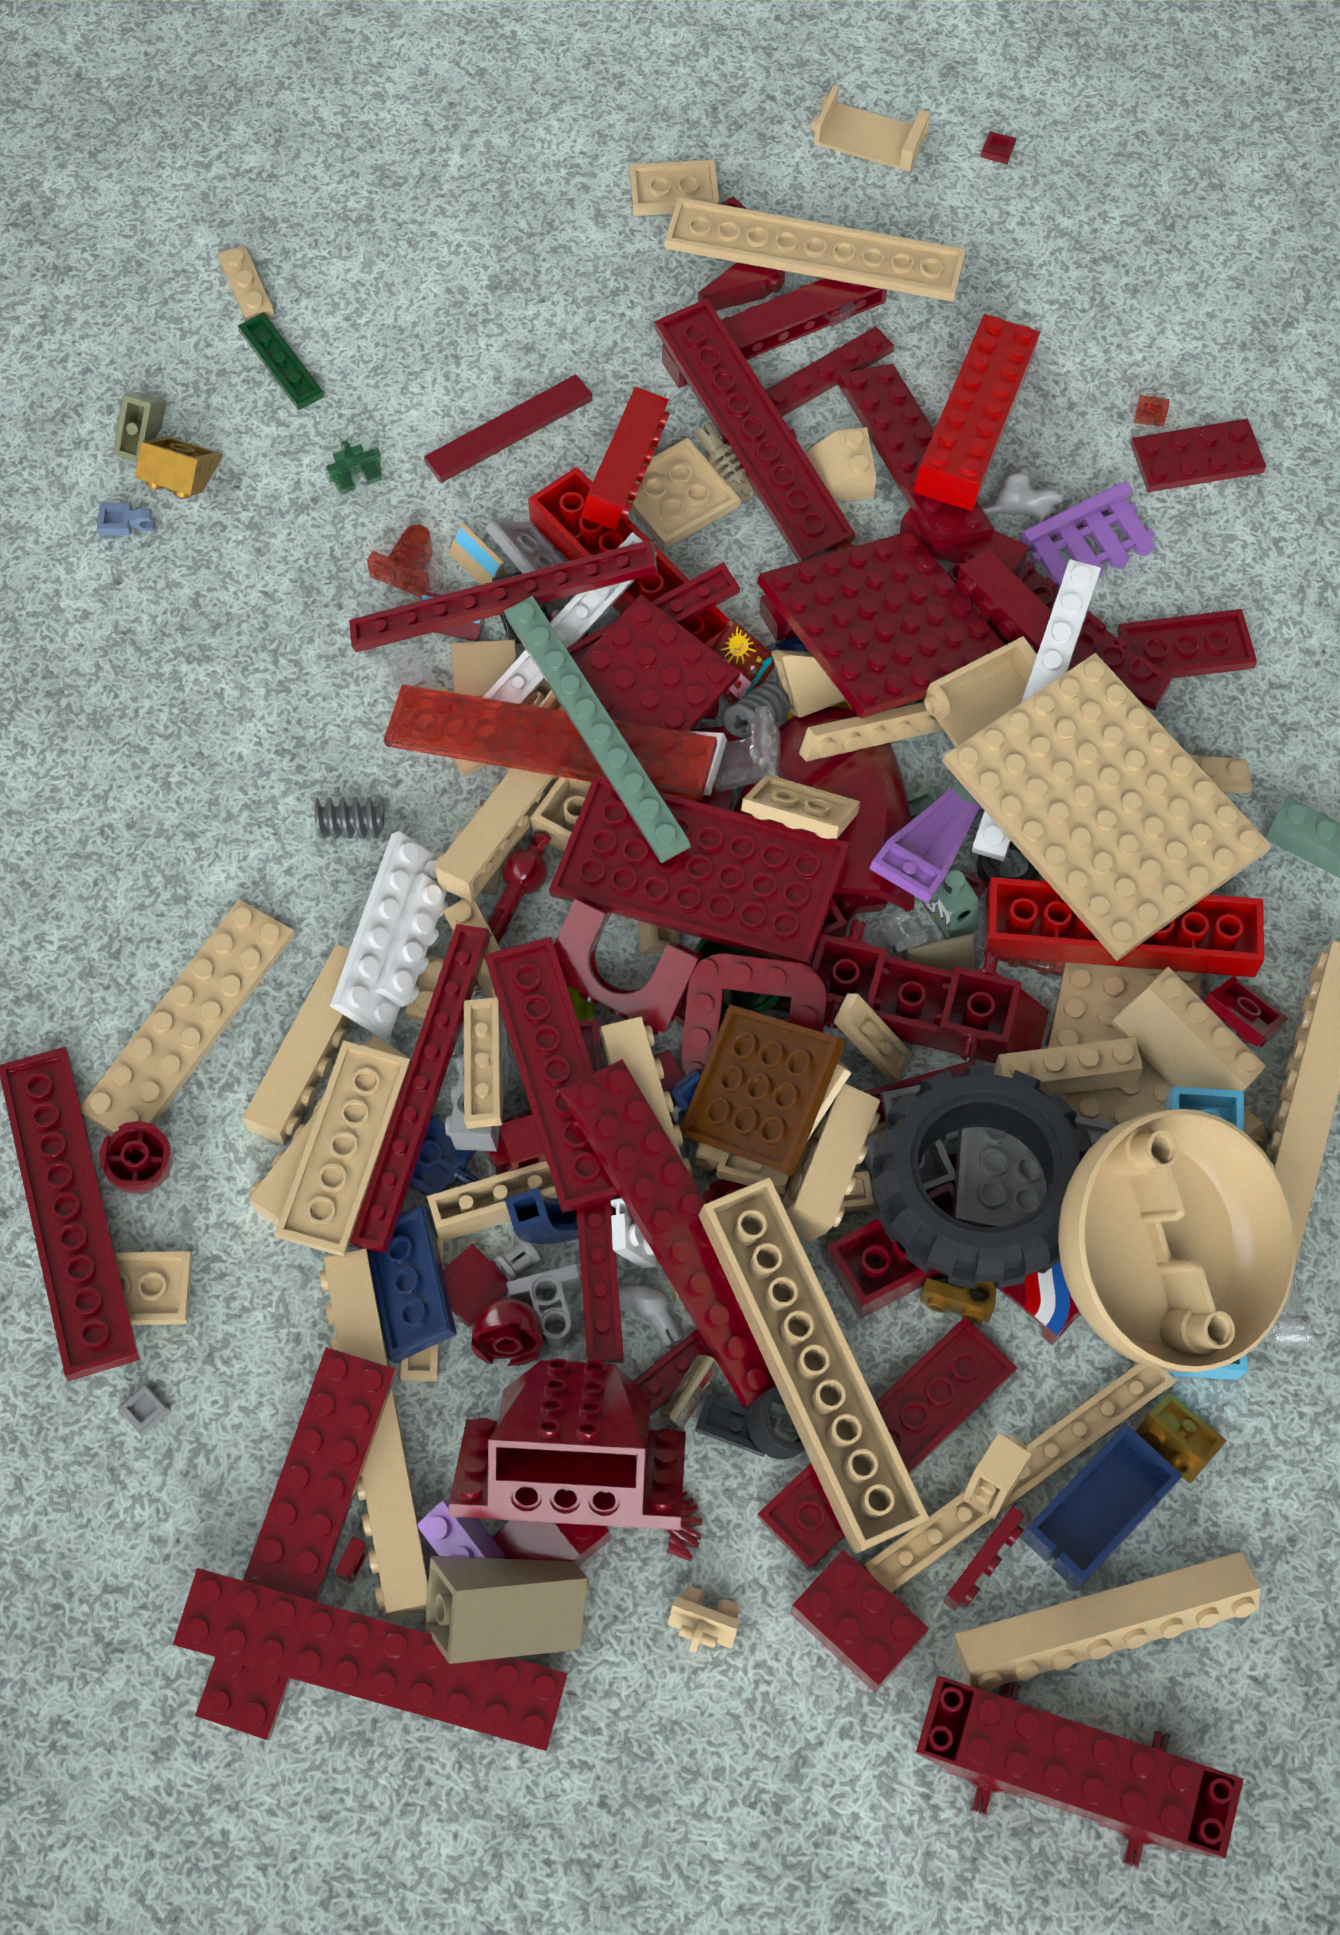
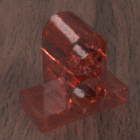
M423 525L408 527L389 556L372 551L367 559L369 576L420 598L423 591L430 592L429 575L427 572H424L433 555L431 535L428 528Z

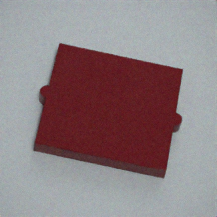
M473 1243L443 1269L452 1312L468 1328L474 1323V1319L485 1305L499 1300L508 1291L506 1283L508 1280L495 1267L496 1263L489 1261Z

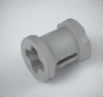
M519 1238L517 1239L518 1244L508 1252L493 1258L499 1270L509 1281L516 1280L517 1275L531 1264L537 1265L541 1262L540 1256L531 1243Z

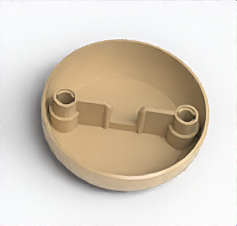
M1189 1109L1160 1110L1131 1118L1109 1130L1088 1150L1069 1181L1061 1205L1058 1245L1063 1275L1070 1295L1081 1315L1096 1334L1124 1357L1141 1365L1165 1371L1199 1372L1213 1370L1229 1365L1245 1356L1263 1340L1279 1318L1288 1298L1296 1261L1294 1218L1284 1185L1272 1162L1263 1150L1234 1124L1216 1115Z

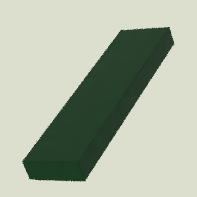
M264 313L238 325L241 335L298 410L324 398L323 390Z

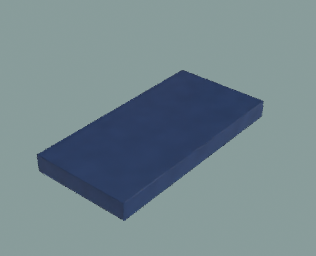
M422 1204L399 1215L387 1253L367 1250L389 1360L395 1363L457 1335L430 1208Z

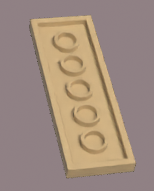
M343 1040L275 1231L276 1238L345 1257L410 1064V1059Z

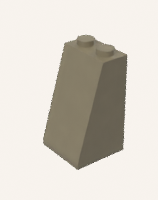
M431 1557L424 1628L428 1634H432V1640L449 1664L579 1650L581 1635L586 1630L584 1606L585 1599L590 1594L589 1580L573 1561Z

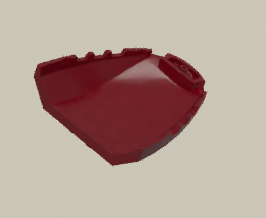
M833 706L800 718L793 716L778 728L767 743L745 782L733 812L752 816L751 813L741 811L743 798L766 774L860 801L858 814L837 838L838 840L850 842V850L835 893L876 896L903 908L907 916H914L915 896L869 869L873 859L888 839L912 821L905 785L891 743L805 761L799 754L808 727L858 717L854 710ZM767 819V821H771V822H775V823L784 825V824L781 823V822L774 821V820H771V819Z

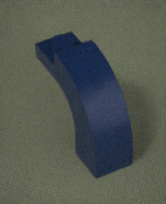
M539 1187L505 1199L514 1232L519 1239L535 1244L561 1243L578 1239L576 1209L562 1213L558 1199L544 1196ZM612 1206L613 1215H616V1208Z

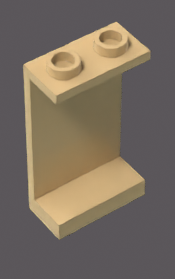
M834 85L829 96L825 95L822 100L820 115H815L811 132L815 133L814 144L910 172L928 133L931 112L920 109L914 123H906L838 103L839 86Z

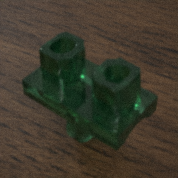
M347 439L340 442L342 451L332 454L335 463L326 466V478L329 483H334L340 495L356 489L352 478L354 474L362 472L367 485L382 480L381 454L379 449L375 448L364 452L361 444L351 447Z

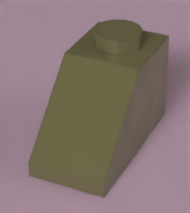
M141 392L123 395L113 455L138 462L141 442L156 439L162 428L166 400Z

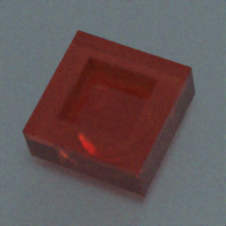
M1139 395L1134 413V423L1164 427L1170 399Z

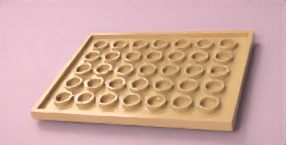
M1096 653L945 754L942 760L944 765L1116 961L1266 854L1272 846Z

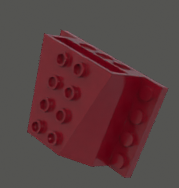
M561 1358L540 1360L503 1390L498 1421L488 1418L466 1419L449 1500V1517L680 1530L686 1432L675 1431L670 1428L650 1430L651 1398L616 1364H607L598 1360L572 1362Z

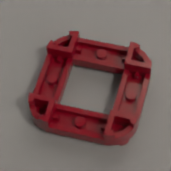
M731 952L717 953L700 961L689 979L681 1064L685 1076L692 1070L698 1071L700 1075L702 1074L721 1026L725 989L792 997L789 1023L824 1033L827 1002L829 1000V988L824 978L811 964L800 961L731 954Z

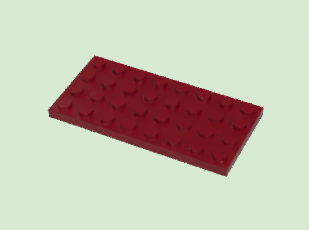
M594 775L549 888L550 896L573 902L575 898L584 896L612 910V913L770 958L810 964L850 850V842L835 838H821L815 833L805 830L791 829L775 822L757 819L745 814L658 792L690 842V848L660 863L606 777Z

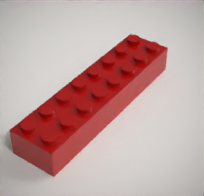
M983 315L921 461L913 490L914 493L973 511L1033 360L1041 331L1005 321L999 317Z
M575 467L528 498L530 522L568 561L617 549L632 532L642 541L650 540L629 518L626 521L620 519L615 531L580 517L593 482L578 467ZM655 545L658 573L635 579L612 606L621 615L640 594L651 602L690 581ZM716 606L681 625L722 658L730 651V648L726 650L721 649L729 647V644L725 642H730L728 638L731 639L733 637L732 633L736 636L737 629Z
M991 877L985 903L984 956L986 952H992V956H994V953H997L1000 957L1155 970H1164L1169 967L1172 971L1256 977L1265 960L1263 899L1209 894L1116 961L1048 882Z

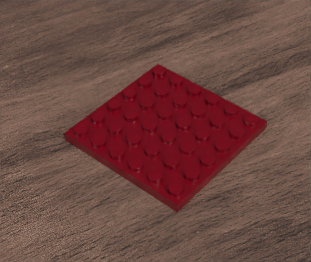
M912 530L759 574L756 582L861 719L926 698L928 687L932 682L1005 646L968 598L960 594L955 582Z

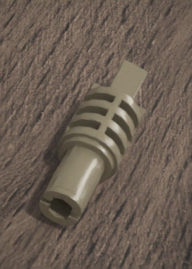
M711 422L706 423L703 428H699L694 434L710 454L708 457L709 462L718 476L725 480L724 482L741 499V503H744L756 493L747 480L744 469L740 468L741 463L739 460H736L737 456L733 453L732 446L728 443L724 444Z

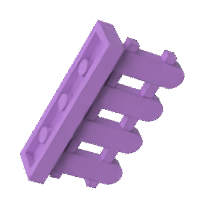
M1124 481L1023 531L1019 542L1029 546L1028 552L1033 550L1034 553L1031 554V559L1034 563L1040 561L1059 590L1068 566L1059 553L1060 550L1065 548L1072 560L1100 567L1099 580L1103 574L1102 563L1108 561L1113 568H1123L1129 560L1127 551L1132 548L1138 555H1149L1154 548L1152 538L1155 536L1152 528L1146 530L1135 514L1138 510L1136 504L1129 505L1127 502L1133 490L1128 482ZM1108 512L1110 513V515H1108V516H1106V517L1103 516L1104 514H1106V513H1108ZM1116 523L1127 540L1121 543L1110 525ZM1082 525L1085 526L1084 528L1078 530V527ZM1090 535L1102 552L1096 556L1084 539ZM1059 538L1058 541L1054 543L1052 542V540Z

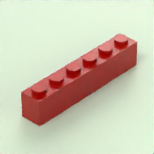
M634 387L588 492L580 517L615 531L620 519L627 520L632 502L636 499L640 485L643 482L655 449L668 422L670 413L665 410L669 399L639 387Z

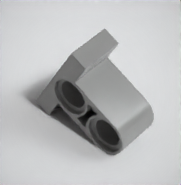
M577 1264L506 1282L509 1298L523 1302L531 1301L532 1307L542 1321L544 1329L543 1343L553 1349H560L566 1346L572 1337V1325L564 1292L581 1288ZM549 1289L556 1293L555 1297L549 1301H543L537 1297L543 1290ZM552 1323H561L565 1326L563 1332L559 1334H551L546 1331L547 1327Z

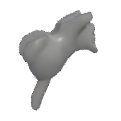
M1017 472L1011 473L1004 478V484L996 497L995 503L981 508L986 516L1001 512L1008 515L1023 514L1032 516L1037 521V524L1058 514L1060 508L1058 504L1062 503L1064 497L1050 489L1034 490L1029 482L1030 478L1023 473Z

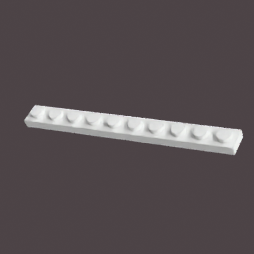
M1069 560L1022 702L1068 671L1100 575V567ZM984 811L972 852L1004 862L1011 840Z

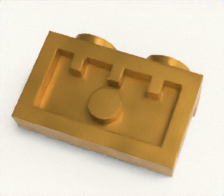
M1170 1392L1153 1408L1135 1431L1183 1475L1182 1478L1188 1483L1194 1481L1227 1441Z

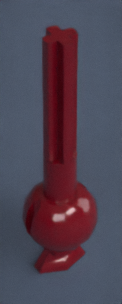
M536 832L527 850L518 849L512 852L503 862L501 871L506 887L487 922L498 944L524 894H532L538 891L546 882L548 870L542 856L544 854V847L552 839L547 834ZM478 980L476 981L474 990L476 989V987H477V985H478V983H479Z

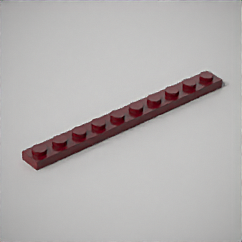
M647 540L349 620L351 646L355 652H360L504 614V610L533 596L537 604H542L656 574L658 569L655 548L652 541Z
M456 924L350 1239V1243L354 1247L366 1248L367 1250L387 1253L461 1030L464 1020V1001L471 999L492 934L487 928Z
M598 1019L578 1020L594 1073L602 1070ZM612 1199L576 1209L587 1362L598 1360L607 1364L624 1363L616 1252L613 1251Z

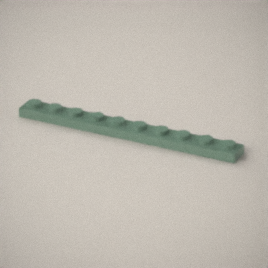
M533 596L504 610L506 619L660 863L690 848V842Z

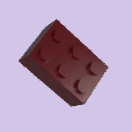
M844 1549L792 1604L790 1614L874 1693L881 1688L925 1638L929 1627Z

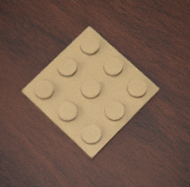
M686 438L652 458L636 499L632 502L631 510L660 545L666 549L739 508L741 499L724 482L725 480L718 476L712 465L690 439Z

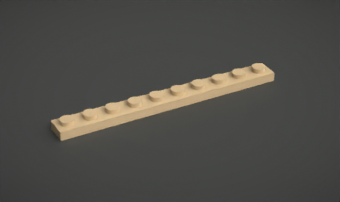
M1138 1363L1026 1445V1451L1032 1455L1017 1485L998 1515L1174 1386L1176 1383L1175 1379L1168 1371ZM964 1491L929 1517L930 1520L913 1528L864 1564L863 1568L893 1594L993 1519L962 1500L965 1494Z

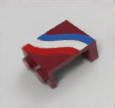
M1060 1261L1045 1273L1035 1271L1027 1275L1025 1282L1022 1284L999 1289L1045 1328L1041 1337L1051 1345L1060 1338L1081 1314L1070 1295Z

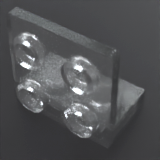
M768 705L755 709V722L751 723L752 737L726 743L714 782L717 792L759 782L766 774L779 777L780 732Z

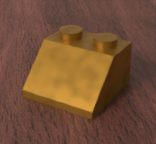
M169 436L142 441L135 478L145 481V485L150 488L163 489L165 487L173 490V495L191 498V495L204 491L223 454Z

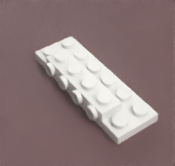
M401 831L391 834L330 1004L332 1008L381 1039L390 1037L400 1007L409 1005L417 998L419 987L415 984L418 975L422 974L429 964V959L425 956L428 946H431L436 941L439 935L438 929L435 928L437 920L444 914L443 910L448 908V901L445 900L447 890L438 886L435 863L438 857Z

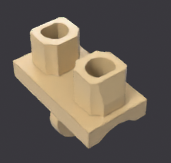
M687 1586L681 1597L675 1596L667 1625L680 1629L679 1636L692 1640L689 1652L697 1654L700 1644L715 1648L717 1643L732 1649L740 1619H737L738 1603L727 1599L720 1600L715 1611L702 1606L706 1594L692 1586Z

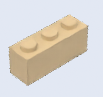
M998 1433L974 1470L962 1500L995 1520L1017 1485L1032 1455L1026 1451L1027 1447L1025 1444L1011 1435L1005 1437Z

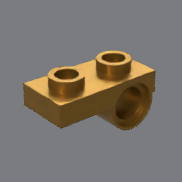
M927 1278L920 1302L926 1303L928 1309L938 1313H946L948 1310L961 1314L962 1319L966 1317L974 1324H981L982 1321L989 1323L997 1300L995 1299L996 1287L993 1282H976L975 1289L968 1287L962 1289ZM971 1291H980L986 1296L987 1300L984 1302L974 1301L969 1293Z

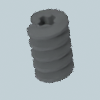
M766 680L726 710L724 714L726 730L736 737L754 740L788 714L790 702L779 685Z
M318 797L316 798L315 826L321 839L327 837L329 829L334 839H339L342 830L348 839H352L355 830H357L361 839L366 838L368 830H370L374 839H378L382 829H384L385 806L383 797H380L377 806L373 805L371 797H367L364 806H360L358 797H354L351 806H347L344 797L340 798L338 806H334L331 797H327L325 806H321Z

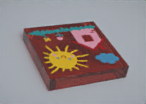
M729 620L710 648L740 671V677L723 695L732 705L761 685L775 667L772 653L735 620Z

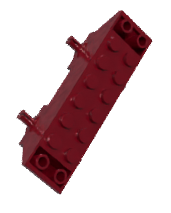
M858 919L852 920L848 937L820 934L810 964L822 975L829 988V1000L827 1002L825 1019L826 1026L831 1028V1024H833V1028H838L834 1020L847 994H859L901 1041L961 1055V1058L965 1061L969 1057L968 1062H974L977 1059L996 1064L1000 1054L1041 1049L1049 1010L1021 989L1022 982L1004 978L996 973L998 960L1000 959L999 954L994 953L992 964H990L992 952H986L982 969L970 970L954 966L952 972L886 956L887 949L871 946L862 940L866 923L862 920L857 932ZM782 996L771 1009L790 1013L792 997Z
M937 1675L915 1753L948 1770V1774L963 1778L977 1788L970 1809L972 1812H978L981 1798H983L979 1814L986 1816L991 1794L1006 1793L1021 1799L1025 1797L1098 1822L1099 1826L1117 1831L1125 1839H1128L1122 1863L1126 1865L1131 1864V1867L1139 1868L1144 1845H1157L1172 1851L1181 1850L1221 1859L1226 1858L1244 1778L1167 1753L1171 1735L1167 1733L1162 1735V1731H1154L1152 1745L1149 1747L1016 1702L1021 1685L1017 1682L1013 1685L1011 1696L1009 1694L1013 1682L1006 1683L1002 1696Z

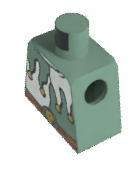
M953 864L942 886L939 887L927 904L921 900L945 939L968 935L978 930V897L965 879L964 874L957 865Z

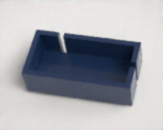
M1125 1424L1024 1531L1021 1539L1045 1562L1052 1557L1055 1563L1051 1568L1073 1589L1078 1591L1176 1486L1183 1475L1128 1424Z

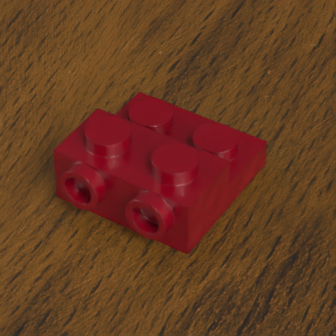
M1235 976L1210 992L1203 1001L1223 1022L1236 1030L1237 1035L1243 1041L1256 1047L1260 1046L1262 1048L1272 1040L1288 1019V1017Z

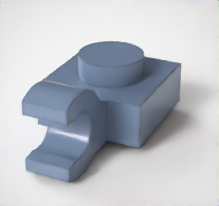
M130 502L100 503L97 531L100 536L130 535L131 527L140 531H154L155 519L151 518V509L149 508L133 510Z

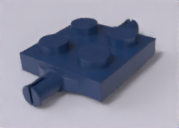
M432 1116L409 1186L427 1197L448 1190L456 1182L466 1185L482 1180L466 1171L467 1163L477 1150H456L451 1137L446 1135L445 1123Z

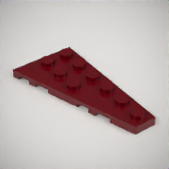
M1027 560L1017 577L1052 611L1059 592L1056 588V583L1049 577L1044 578L1035 570V566ZM1087 611L1079 639L1102 659L1144 706L1156 711L1170 687L1171 679L1145 657L1137 656L1127 647V642L1119 636L1117 638L1106 630V625ZM989 620L988 624L1005 645L1011 643L1010 640L1005 639L1000 634L999 629Z

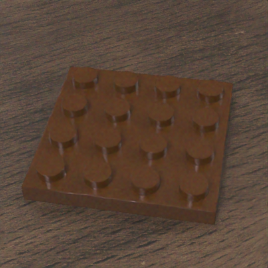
M729 1004L680 1127L682 1136L794 1176L846 1042L835 1036Z

